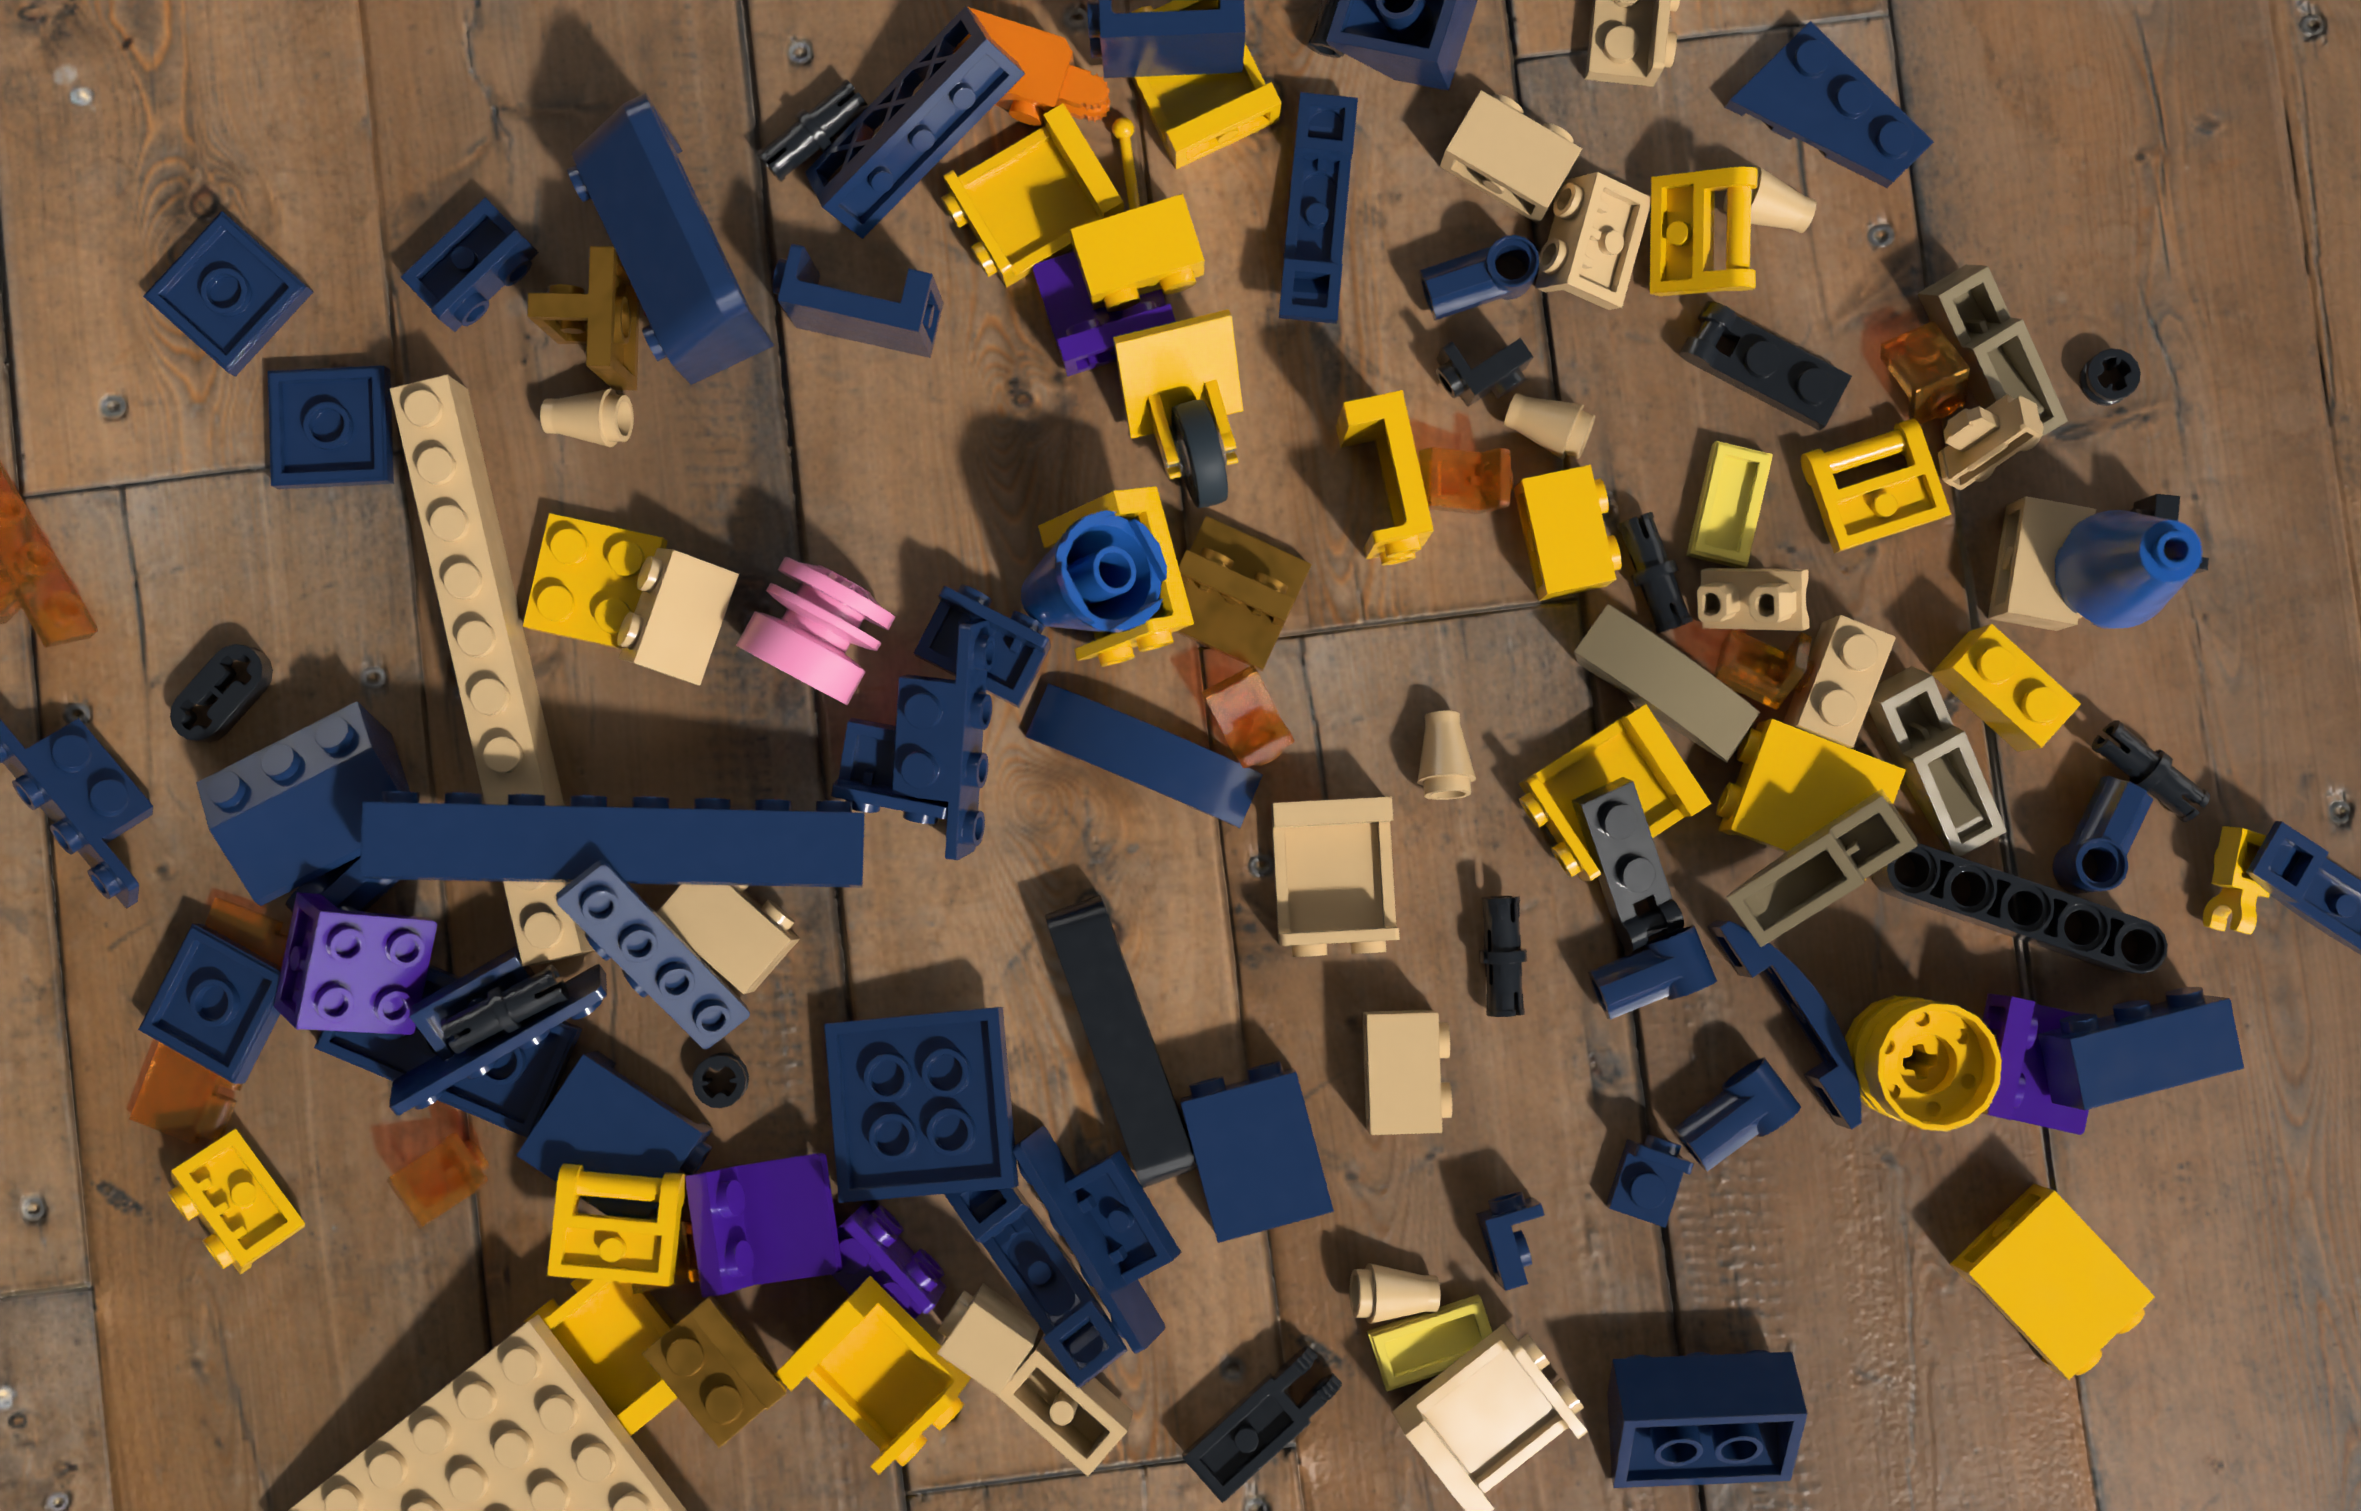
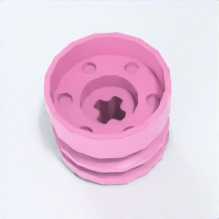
M785 557L778 570L801 584L796 594L773 583H770L766 590L775 600L787 608L783 618L779 619L765 613L754 612L736 646L848 705L865 674V670L845 654L849 645L854 644L877 651L881 643L859 629L860 625L865 619L881 628L889 630L895 616L883 609L870 592L821 565L801 563Z

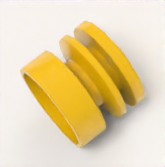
M1894 995L1871 1003L1854 1018L1845 1036L1854 1062L1861 1102L1866 1107L1886 1117L1903 1121L1923 1130L1950 1131L1972 1123L1990 1106L2000 1085L2002 1059L1994 1035L1978 1016L1957 1005L1934 1002L1919 997ZM1913 1050H1915L1916 1060L1907 1062L1906 1068H1904L1903 1058L1912 1056Z

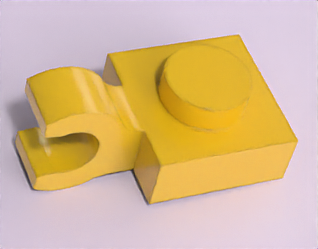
M2222 826L2219 846L2214 855V872L2211 884L2222 887V890L2205 906L2203 912V925L2205 927L2225 931L2227 918L2232 912L2230 930L2249 935L2254 931L2257 922V896L2269 898L2270 894L2259 886L2246 871L2264 842L2266 835L2245 828Z

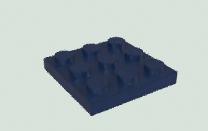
M1003 1007L824 1024L839 1203L1007 1189L1019 1186L1017 1161L1012 1152V1148L1015 1146Z

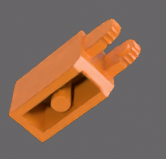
M969 8L979 18L989 36L1019 63L1025 73L995 106L1008 109V113L1012 118L1033 126H1040L1042 121H1044L1043 114L1064 103L1070 115L1074 118L1081 120L1086 118L1088 122L1092 120L1095 123L1096 120L1102 121L1104 116L1107 117V112L1110 111L1109 105H1111L1109 100L1110 91L1107 88L1108 82H1105L1103 76L1099 77L1097 73L1092 75L1091 71L1074 66L1073 52L1065 37ZM970 34L959 43L953 54L971 37Z

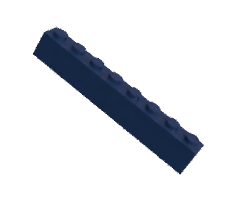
M382 791L381 802H363L359 877L368 879L570 883L597 861L605 860L627 884L862 888L865 813L852 812V802L816 801V812L792 811V801L760 799L755 800V810H731L730 799L695 798L694 809L669 808V798L632 797V808L607 807L608 797L593 795L570 796V806H545V795L508 794L507 805L483 804V794L445 793L444 804L420 803V793Z

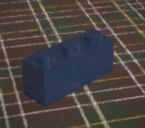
M2186 987L2166 992V1001L2152 1005L2148 1000L2116 1004L2112 1007L2113 1015L2097 1018L2096 1014H2078L2060 1019L2061 1028L2038 1033L2052 1103L2088 1110L2244 1069L2230 998L2204 995L2202 987Z

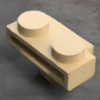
M2006 394L1986 409L1980 406L1969 410L1965 408L1948 420V424L1943 431L1945 443L1948 446L1937 453L1942 480L1950 486L1963 490L1975 481L1981 482L1989 478L1998 465L2017 452L2028 451L2035 447L2043 436V423L2039 417L2037 404L2021 395L2015 399Z

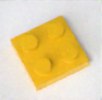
M549 513L523 627L622 649V646L617 644L618 633L625 616L629 612L635 613L642 590L637 589V580L641 567L648 556H655L657 548L666 549L667 540L658 536Z

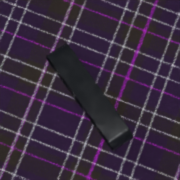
M1917 844V847L1905 853V855L1911 858L1915 866V876L1908 885L1901 884L1895 876L1894 867L1897 859L1871 875L1877 888L1887 895L2110 971L2140 974L2152 972L2162 965L2167 956L2168 944L2164 933L2158 926L2147 920L1923 844ZM1959 873L1969 880L1971 886L1970 896L1962 905L1956 902L1951 893V883ZM2016 892L2023 897L2026 903V914L2019 923H2015L2010 918L2007 910L2008 902ZM2072 912L2078 915L2082 923V932L2074 942L2069 940L2064 930L2065 920ZM2129 931L2136 937L2138 943L2137 953L2130 961L2123 956L2121 950L2122 939Z
M1101 895L1045 914L1053 943L1142 1188L1198 1169L1189 1137Z

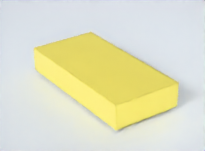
M1715 441L1712 444L1686 556L1739 569L1747 567L1773 454L1720 441Z
M1478 1294L1441 1306L1437 1312H1423L1368 1330L1367 1333L1385 1389L1388 1392L1439 1375L1490 1335L1492 1330L1482 1299Z

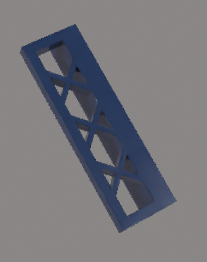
M965 6L805 171L822 208L862 239L1025 75L1019 63L989 36L979 18L968 7ZM970 34L971 37L953 54L959 43ZM924 81L923 86L913 95L914 90ZM883 123L882 128L872 138L874 131ZM843 164L840 172L829 182L828 178Z

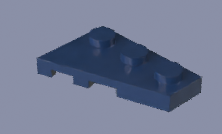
M1812 21L1795 35L1725 106L1726 109L1741 116H1744L1746 113L1773 126L1771 131L1789 140L1795 137L1823 151L1825 158L1885 188H1888L1934 143Z

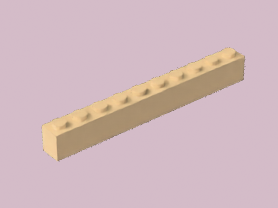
M448 374L390 388L485 804L507 805L508 794L545 795V806H564L469 391ZM503 881L522 966L541 965L595 951L587 941L584 934L585 931L557 904L556 893L569 883Z

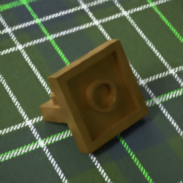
M590 246L588 294H584V289L581 287L563 284L548 286L547 293H528L527 317L557 344H587L586 366L613 390L637 391L640 301L615 248Z
M1206 516L1190 551L1186 550L1179 565L1194 624L1175 632L1263 672L1312 564Z
M709 1296L642 1353L718 1448L723 1446L764 1409L768 1410L787 1394L786 1386L774 1375V1370L713 1296Z

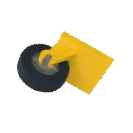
M1229 309L1113 337L1128 431L1131 439L1154 433L1169 480L1183 477L1189 495L1197 508H1205L1226 501L1228 498V482L1225 466L1238 463L1235 453L1236 443L1227 415L1243 411L1232 315ZM1170 425H1172L1173 436H1174V441H1175V442H1173V438H1172L1171 431H1170V428H1169Z

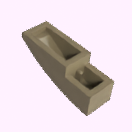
M1966 264L1917 293L1949 357L1982 408H1988L2006 394L2015 399L2021 395L2037 404L2039 417L2043 423V436L2068 422L2024 320L2011 318L1989 266Z
M1609 604L1604 608L1574 651L1579 665L1625 693L1628 701L1639 707L1647 704L1655 718L1726 763L1760 717V712L1704 668Z
M1911 666L1879 683L1868 708L1870 715L1895 765L1906 770L1903 779L1947 852L1961 857L2007 832L1964 730L1953 725L1933 675Z
M1880 789L1781 855L1729 893L1726 898L1758 945L1763 947L1863 885L1865 878L1917 847V838L1883 789Z

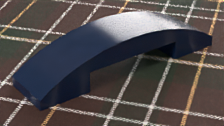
M1300 92L1278 318L1337 324L1358 98Z
M1049 683L1025 736L1030 740L1106 770L1238 828H1241L1263 774L1193 742Z
M2275 821L2246 873L2266 892L2295 914L2361 955V880L2327 859L2326 857L2329 854L2327 850L2284 822Z
M1716 920L1708 925L1707 928L1739 976L1753 978L1764 971L1823 1061L1803 1075L1835 1124L1851 1130L1862 1123L1861 1098L1854 1062L1836 1019L1813 984L1797 966L1770 943L1760 947L1748 929L1731 921Z
M1017 1187L944 1194L974 1239L984 1245L1045 1334L1043 1339L1077 1388L1084 1386L1128 1351L1112 1322L1082 1276Z

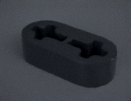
M239 644L225 646L218 651L172 704L170 719L176 732L188 740L208 743L224 737L270 685L273 669L271 661L266 654L256 648ZM235 660L246 663L251 661L246 669L252 676L248 683L235 681L225 689L237 674L231 667ZM218 697V700L207 712L208 717L212 720L210 726H193L198 718L192 711L196 704L209 706Z

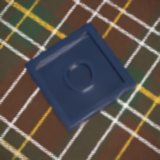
M221 211L143 297L225 371L236 377L314 291L230 216Z
M381 365L268 371L271 486L276 489L394 484L390 369Z
M192 923L138 1030L234 1084L246 1083L280 1016V1013L274 1008L282 967L204 924Z

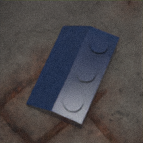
M1339 0L1326 41L1329 46L1394 80L1449 91L1478 0Z
M357 701L196 782L211 834L254 902L260 906L359 857L361 851L363 802H381L382 791L410 792L392 734Z
M1752 1350L1745 1354L1721 1355L1695 1352L1686 1356L1650 1357L1648 1355H1633L1627 1358L1612 1360L1607 1396L1613 1488L1791 1481L1808 1415L1792 1352L1770 1353L1766 1350Z

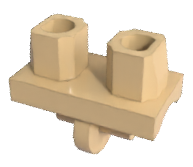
M1707 568L1701 570V586L1697 590L1698 618L1702 622V628L1790 631L1809 629V615L1806 608L1808 569Z

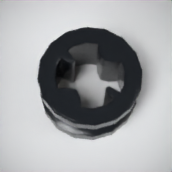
M2111 348L2101 351L2084 365L2080 373V386L2088 400L2097 405L2110 406L2119 403L2136 390L2140 382L2141 371L2138 362L2131 354L2121 349ZM2103 364H2108V371L2116 367L2121 373L2122 378L2115 383L2117 391H2112L2113 384H2109L2105 388L2100 384L2098 376L2104 372Z
M720 1052L713 1054L701 1062L693 1074L692 1085L695 1095L702 1103L712 1108L731 1106L747 1090L749 1073L744 1062L732 1053ZM725 1066L731 1068L735 1073V1076L730 1079V1082L736 1083L734 1092L730 1093L728 1090L723 1089L717 1094L712 1093L707 1087L713 1080L712 1078H706L708 1069L711 1067L715 1071H720Z

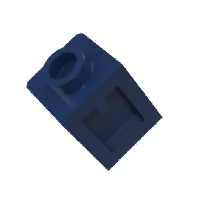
M1647 1134L1644 1144L1627 1139L1605 1206L1666 1228L1683 1173L1690 1175L1694 1163L1679 1156L1682 1146L1650 1134Z
M1513 1192L1489 1200L1490 1209L1476 1213L1495 1280L1505 1291L1527 1285L1528 1281L1523 1267L1532 1265L1531 1254L1522 1230L1513 1232L1511 1226L1545 1215L1542 1204L1535 1198L1524 1199L1523 1192Z

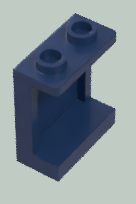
M1112 0L1087 1L1091 58H1102L1104 78L1243 73L1246 33L1244 0H1218V8L1215 10L1114 13Z
M791 244L788 258H780L778 260L773 277V293L779 295L778 302L796 328L931 358L944 304L932 273L909 269L901 303L818 285L820 273L804 246Z
M593 1051L582 1055L516 1155L555 1182L558 1180V1174L563 1163L583 1165L584 1171L656 1178H663L666 1172L692 1175L696 1174L712 1150V1147L705 1143L713 1128L704 1122L700 1124L694 1123L614 1070L613 1068L617 1063L599 1051ZM592 1196L580 1197L607 1216L657 1220L659 1202Z
M1281 1061L1247 1069L1246 1072L1249 1080L1225 1085L1223 1076L1189 1085L1191 1095L1181 1098L1183 1114L1218 1243L1334 1212L1297 1072L1294 1068L1283 1070Z

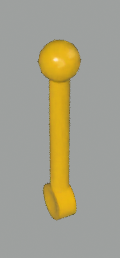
M1120 117L1114 121L1112 132L1119 139L1129 210L1140 207L1130 139L1134 133V124L1127 117Z

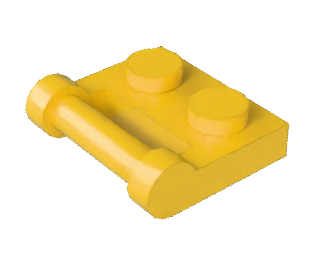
M1729 167L1651 177L1650 294L1671 296L1717 291H1748L1756 288V270L1750 269L1751 189L1757 188V168ZM1727 190L1726 270L1714 271L1715 191Z
M1914 418L1896 423L1893 431L1825 453L1822 449H1815L1801 455L1803 474L1808 484L1812 487L1834 553L1951 515L1920 424ZM1897 453H1901L1906 459L1908 465L1906 468L1841 489L1837 488L1833 476L1835 473Z
M563 1163L557 1180L547 1276L659 1286L672 1285L675 1278L681 1209L686 1192L685 1174L666 1172L663 1178L599 1173L584 1171L583 1165ZM581 1196L659 1202L657 1220L578 1213L579 1200Z

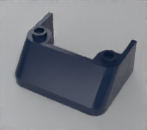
M644 93L623 103L572 152L575 165L568 168L567 173L580 199L583 202L592 199L650 322V325L642 328V332L657 361L668 358L673 367L692 385L775 345L768 332L750 309L677 155L682 152L679 142L648 95Z

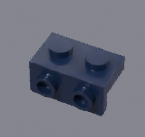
M485 197L401 276V279L431 308V312L441 322L456 332L462 325L469 326L478 321L488 310L489 300L504 285L511 286L519 282L529 272L532 266L531 260L539 252Z
M961 584L958 591L943 586L938 595L940 603L914 650V655L956 676L960 624L974 619L987 620L990 623L989 635H993L996 641V655L993 667L990 671H987L986 692L1020 708L1051 648L1050 639L1042 635L1045 626L1018 611H1013L1011 617L1008 618L990 609L989 607L993 600L967 585Z
M851 718L847 723L839 777L833 783L831 797L852 802V810L859 812L876 813L880 811V807L903 811L904 819L921 824H936L938 818L947 819L948 802L892 794L896 726Z

